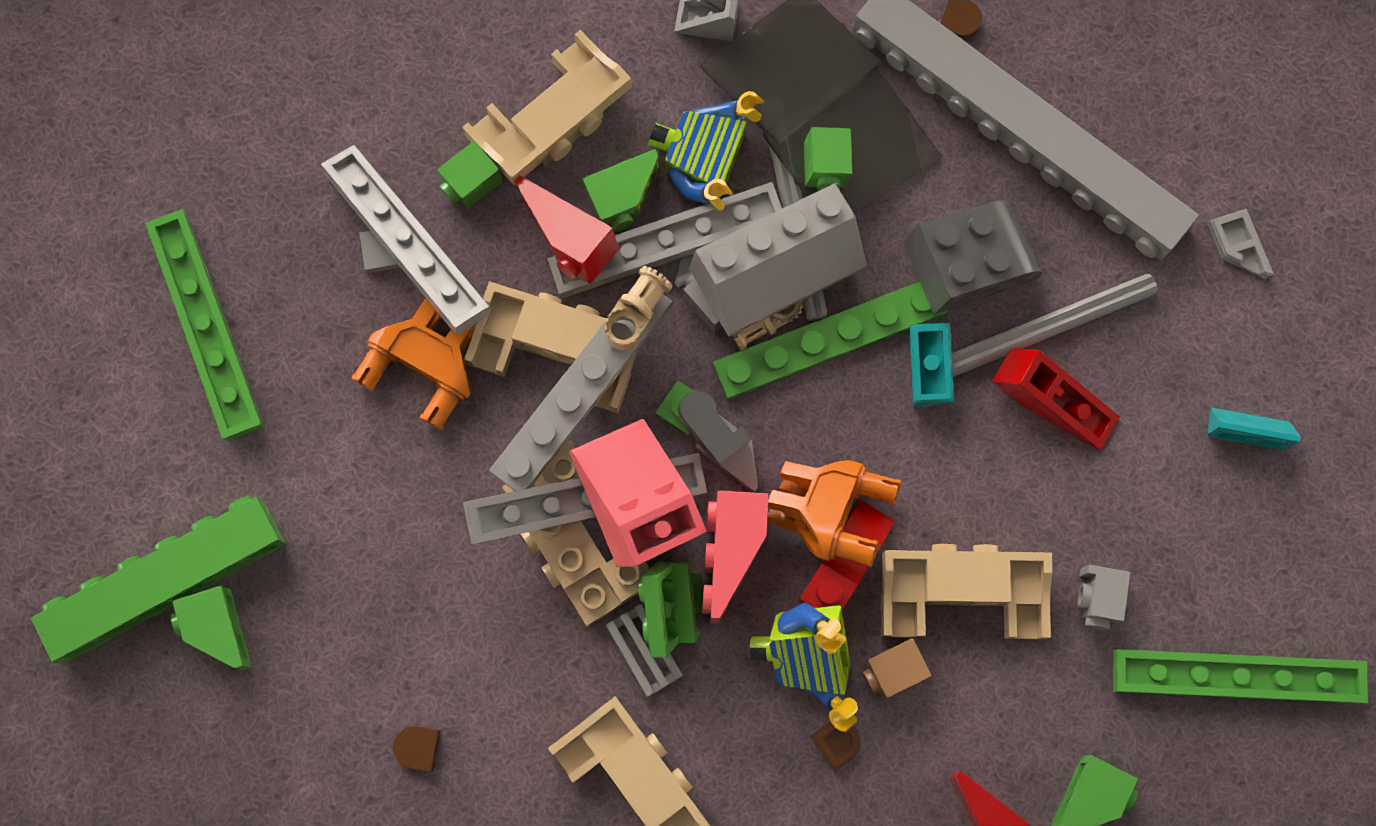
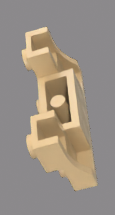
M581 30L575 33L576 42L562 54L558 50L551 54L553 64L561 71L563 76L511 118L512 124L491 103L486 107L487 116L473 127L469 123L462 127L468 140L471 143L475 141L513 185H516L515 180L519 175L525 177L539 164L543 163L546 166L553 159L559 161L565 157L571 150L573 142L582 135L589 136L597 130L602 122L603 111L632 88L631 77L619 64L608 58Z
M489 281L483 300L489 306L490 315L476 324L464 360L468 366L502 377L506 376L515 348L572 365L607 318L599 316L600 312L589 306L577 305L575 309L561 304V299L551 294L539 293L537 297ZM637 352L596 403V407L619 413L631 378V370Z
M571 441L560 449L531 488L580 478L569 453L570 450L575 448ZM506 484L502 486L505 493L514 491ZM581 521L521 533L532 553L540 549L548 562L541 568L553 588L560 584L562 585L587 627L639 594L640 579L649 570L646 562L631 567H617L614 559L606 563Z
M934 544L932 545V551L885 550L882 553L881 637L923 638L926 636L925 605L1004 606V639L1051 638L1050 592L1052 553L998 552V545L990 544L974 545L973 551H957V545Z
M616 696L548 748L552 755L560 762L573 783L600 763L645 826H710L687 794L693 788L679 768L672 772L661 759L668 754L653 733L647 738Z

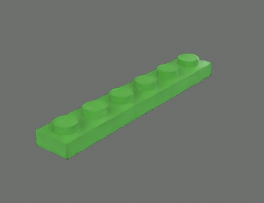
M181 209L146 222L149 236L222 439L228 442L264 428L187 213Z
M917 282L716 360L712 365L728 401L910 330V325L926 324L944 317L948 314V310L934 314L921 283Z
M1116 649L1113 650V692L1364 704L1368 703L1367 661Z

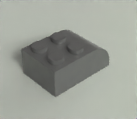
M1009 200L994 201L920 224L903 242L934 314L1037 280L1043 274Z

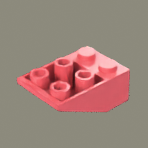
M640 419L569 451L617 567L637 566L707 532L691 492L644 419Z
M718 491L716 502L708 503L707 532L714 533V543H706L704 573H712V585H704L702 614H710V624L718 625L763 546L767 534L768 493Z

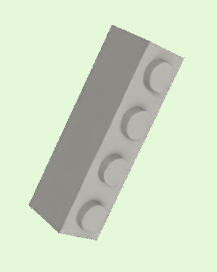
M834 183L695 250L689 270L728 336H731L864 270L867 267L856 217Z

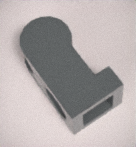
M701 390L692 391L680 402L678 416L682 424L716 467L752 440L742 426L734 433L730 430L716 412V403L707 392Z

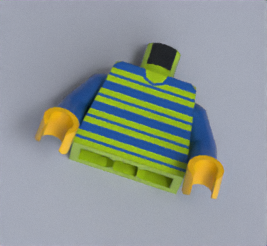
M751 91L745 92L737 101L698 108L693 112L685 111L676 130L657 123L654 125L649 139V146L668 152L665 159V172L669 174V180L684 199L705 204L711 203L718 211H722L725 208L721 198L723 194H733L727 182L745 136L746 122L743 119L746 116L750 121L758 122L762 116L756 109H752L755 105L764 103V100L756 93Z
M802 603L776 615L770 636L751 637V660L773 661L776 680L780 685L800 688L815 695L831 710L829 712V719L834 727L842 732L847 731L857 722V718L854 715L858 709L857 702L852 698L843 700L851 663L841 606L814 608L807 603Z

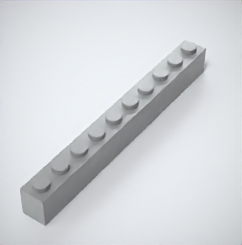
M868 0L857 13L852 31L855 32L857 40L863 46L869 49L874 47L886 55L887 62L894 69L901 72L906 70L917 78L916 82L922 90L929 94L937 93L945 99L947 106L954 114L960 117L967 116L976 122L979 131L990 140H1000L1009 147L1010 154L1017 161L1024 164L1029 162L1041 171V177L1048 184L1054 187L1061 186L1071 193L1072 200L1080 208L1087 211L1094 210L1104 218V224L1111 231L1117 234L1124 233L1134 240L1136 248L1143 255L1149 258L1157 257L1162 261L1199 216L1190 207L911 1Z

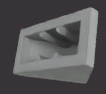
M680 0L674 32L733 42L739 0Z

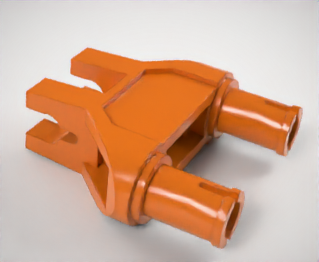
M425 298L412 319L382 328L369 337L367 347L370 350L351 379L362 387L363 385L366 386V389L373 392L390 362L395 363L398 361L437 383L436 386L438 387L432 400L419 418L429 425L433 424L434 428L442 431L444 424L458 401L463 402L464 399H468L471 395L464 352L471 342L476 324L457 336L452 329L446 338L439 335L433 330L441 316Z
M851 460L838 461L819 468L785 461L780 472V479H783L779 491L772 490L768 499L770 511L767 515V523L798 533L809 550L818 558L830 561L838 556L872 567L879 541L843 532V527L855 498H859L862 495L895 505L902 481L867 472V467H864V464Z

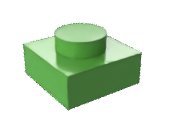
M677 380L655 412V415L689 437L690 433L678 416V407L682 399L693 390Z

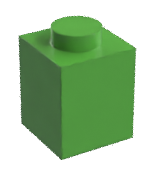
M811 127L804 141L805 187H817V190L820 191L835 183L838 189L844 188L852 175L850 128Z
M475 141L437 169L443 182L439 185L442 193L453 205L459 201L466 210L503 182L499 168Z

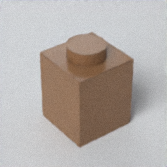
M913 638L865 661L864 664L867 670L862 672L870 692L873 695L879 693L882 700L932 676Z

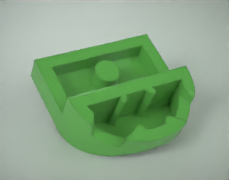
M693 561L657 562L640 579L638 588L639 598L641 602L645 603L646 612L643 624V637L645 642H649L650 657H667L679 643H696L701 631L696 627L695 613L702 612L704 588L700 572L691 571L693 569Z

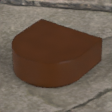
M949 0L940 23L962 40H967L978 32L982 22V14L978 6L969 0Z
M829 722L810 736L834 771L854 758L860 749V735L854 726L842 732Z
M418 726L403 729L396 736L393 743V753L396 760L402 766L409 769L433 772L440 730Z

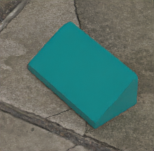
M950 323L910 325L913 408L954 403Z
M1211 408L1207 433L1209 437L1284 451L1300 442L1301 436L1288 421Z

